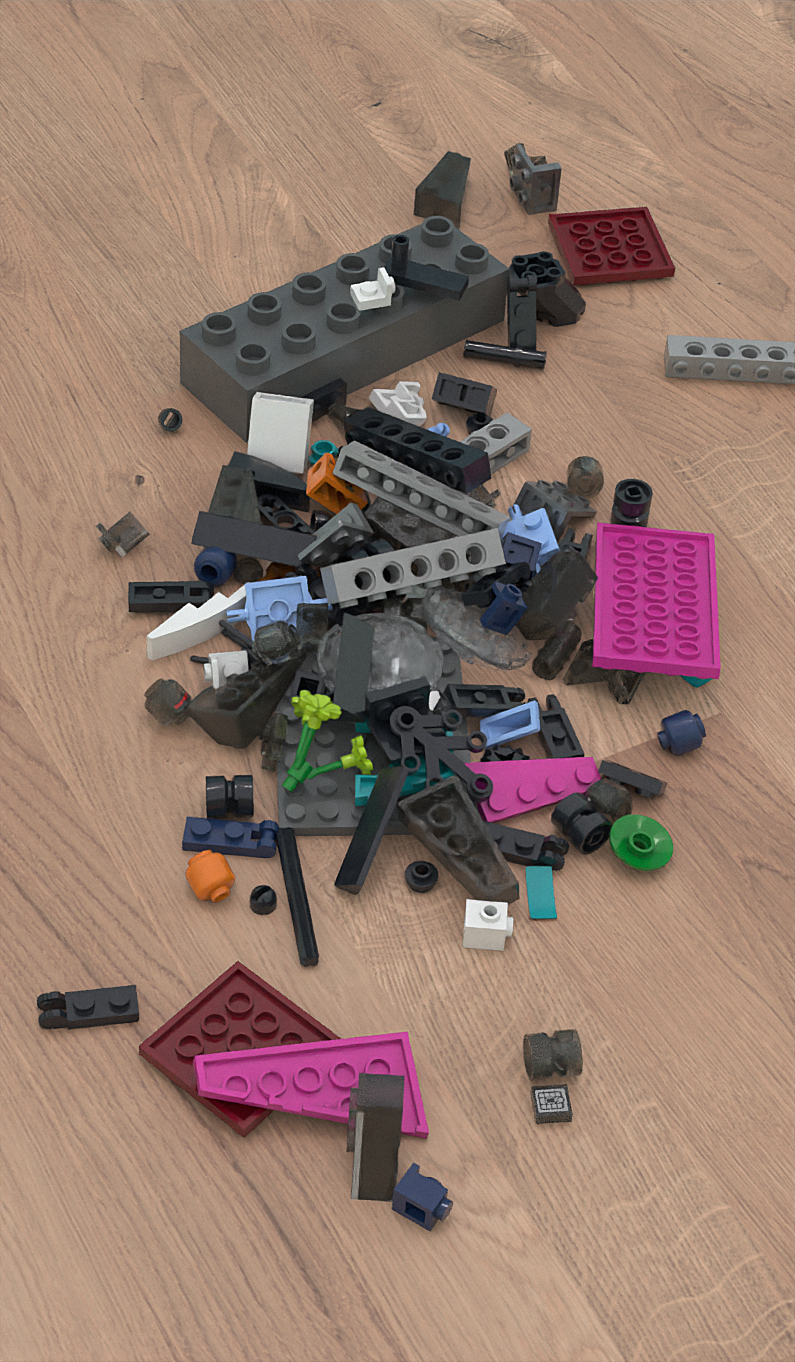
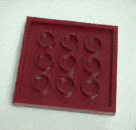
M648 207L549 214V227L573 285L674 277L675 266Z
M237 961L140 1044L139 1055L245 1138L274 1110L199 1096L193 1064L194 1057L197 1055L337 1040L341 1038Z

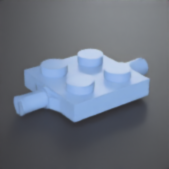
M513 505L516 513H514L512 506L508 508L512 521L508 522L502 539L507 532L542 543L535 569L532 574L530 573L531 578H533L541 570L540 566L551 560L560 551L544 507L522 516L520 507Z
M306 576L245 583L247 598L245 609L226 610L227 616L239 615V617L227 618L228 624L246 621L251 629L252 641L264 644L284 638L302 639L314 637L312 624L314 612L332 610V605L320 606V604L328 603L327 598L312 600L308 592Z

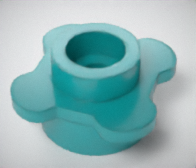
M319 440L311 446L312 455L309 456V462L315 464L326 453L337 455L339 453L338 448L328 440Z

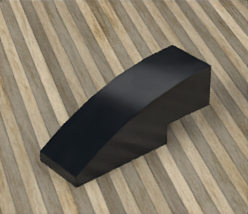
M234 451L228 464V488L251 492L252 501H256L263 494H273L278 496L291 509L309 512L310 497L306 494L307 484L271 462Z

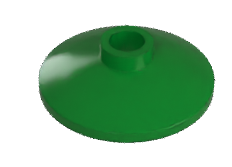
M638 814L625 815L616 820L610 830L609 841L612 850L622 862L632 868L642 871L658 870L664 867L673 855V841L668 831L650 817Z

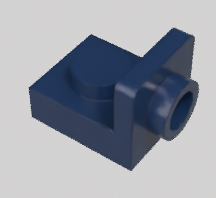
M507 532L501 540L506 564L512 566L517 562L525 561L529 564L530 573L532 574L542 543Z
M495 581L491 587L496 598L480 618V622L483 628L508 635L528 607L522 598V592L512 584L505 585Z

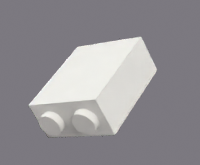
M257 392L252 398L247 454L271 462L295 476H298L299 473H304L308 461L314 400Z

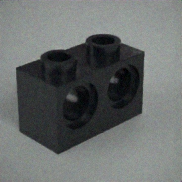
M439 372L432 400L438 404L473 413H483L490 417L497 389L491 385Z

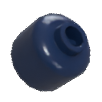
M204 547L195 559L194 572L200 581H209L214 587L221 586L235 572L237 556L235 553L226 552L219 547Z
M683 710L662 719L660 724L661 731L657 732L662 749L666 750L669 748L675 756H680L700 748L703 744V738L706 737V731L698 714L693 715L689 710Z

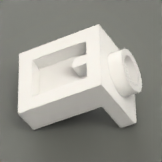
M384 267L378 268L377 281L351 285L350 294L359 311L391 306V297L395 293V283L393 277L388 276Z
M246 651L208 654L209 663L204 664L205 682H210L213 691L220 690V686L249 684Z

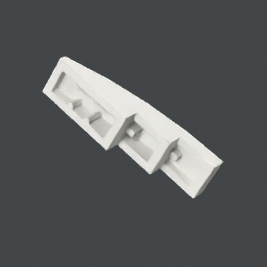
M245 585L229 598L218 592L199 608L190 603L185 605L147 635V658L155 660L178 653L222 633L224 628L219 625L220 620L228 623L227 618L239 617V615L227 616L226 610L245 609L247 599ZM233 622L229 625L234 626L239 622Z

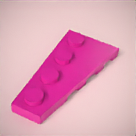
M593 757L464 763L475 774H485L493 782V791L489 798L481 803L475 802L482 821L498 823L558 804L573 793L580 792L587 795L604 787ZM480 781L475 782L478 789H486L484 783Z

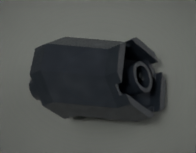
M546 251L516 255L512 258V263L508 267L510 269L509 276L526 278V275H536V320L542 322L543 318L550 320L549 325L555 327L576 324L579 320V315H583L585 312L586 302L578 289L565 277L566 272L560 262L554 259L551 253ZM518 289L517 293L520 296H526V289Z

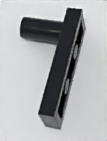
M405 235L393 237L392 255L384 268L388 276L393 277L395 284L460 301L468 287L469 276L408 261L409 238Z

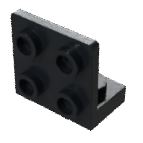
M425 676L365 694V722L390 764L399 763L402 759L400 737L393 733L389 725L392 712L398 707L409 706L417 710L420 715H434L429 708L430 683ZM401 718L403 724H412L409 718ZM442 728L425 729L433 737L447 736ZM414 739V754L419 757L424 755V747Z

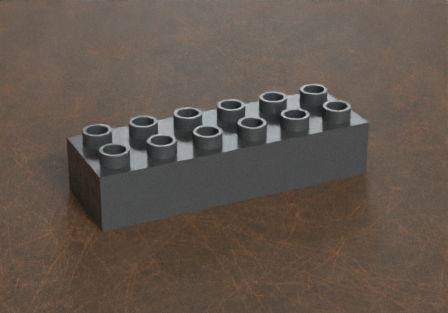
M441 215L428 217L420 225L399 234L387 235L375 245L356 253L344 254L332 264L311 273H301L289 283L268 292L256 293L244 303L223 312L208 314L201 322L180 330V384L243 441L248 443L252 398L257 392L300 398L341 378L347 383V395L504 321L507 277L509 276L510 269L491 255L485 246L474 242L456 228L450 219ZM396 235H405L409 238L408 261L469 276L468 287L460 301L395 284V293L391 297V306L359 311L350 294L351 285L377 281L378 268H383L392 255V239Z

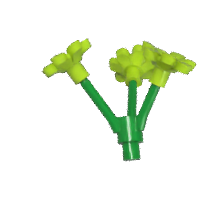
M302 690L300 691V698L292 697V706L295 707L294 714L297 717H303V730L294 763L286 772L288 777L281 785L283 788L292 793L299 783L303 784L306 779L310 780L320 774L341 767L347 769L356 766L361 770L362 775H371L370 771L373 770V765L369 759H366L367 753L361 735L351 739L353 748L351 754L340 757L339 761L313 768L307 763L305 758L316 729L320 728L322 721H327L329 718L338 719L342 712L340 711L341 708L333 704L330 698L325 695L315 694L313 696L309 691Z

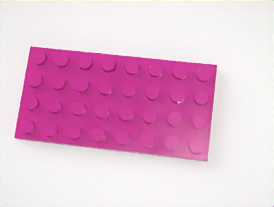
M597 523L592 667H601L607 670H632L638 673H663L669 676H693L700 679H719L721 664L714 534Z

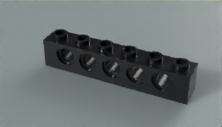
M370 407L364 408L343 421L347 444L357 441L465 494L491 479L488 453Z

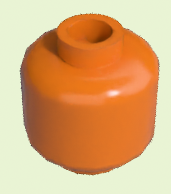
M205 850L196 854L188 861L189 866L186 869L185 876L198 899L203 901L212 900L213 903H217L231 894L229 889L235 883V874L223 854Z

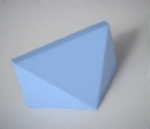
M532 701L481 719L480 730L487 737V744L484 750L493 748L496 744L501 745L541 731L538 703Z

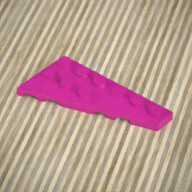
M408 1031L197 1055L193 1060L199 1096L425 1139L429 1135Z

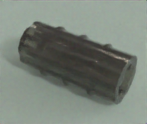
M568 621L560 622L555 630L551 632V636L544 641V646L538 650L537 656L532 661V670L538 677L545 680H553L559 671L563 669L564 664L570 660V655L576 650L577 645L582 639V632L576 624Z

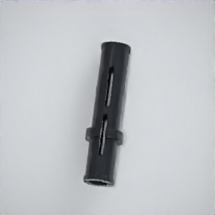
M469 340L465 341V351L463 352V357L512 363L514 367L525 365L541 369L545 368V358L547 357V351L523 349V346L517 345L515 348Z

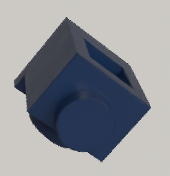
M413 1162L394 1188L392 1210L431 1231L438 1220L443 1222L452 1209L453 1201L447 1198L448 1189L443 1187L438 1180L421 1175L419 1173L420 1166Z

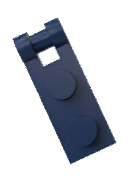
M187 817L182 850L194 852L211 850L212 853L217 852L225 855L272 858L276 853L277 845L274 839L277 838L276 833L279 825L271 820H265L261 823Z

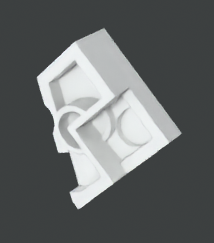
M399 381L394 390L373 389L368 397L378 411L414 425L421 426L427 419L426 411L422 407L424 404L423 398L418 396L421 388L418 382Z

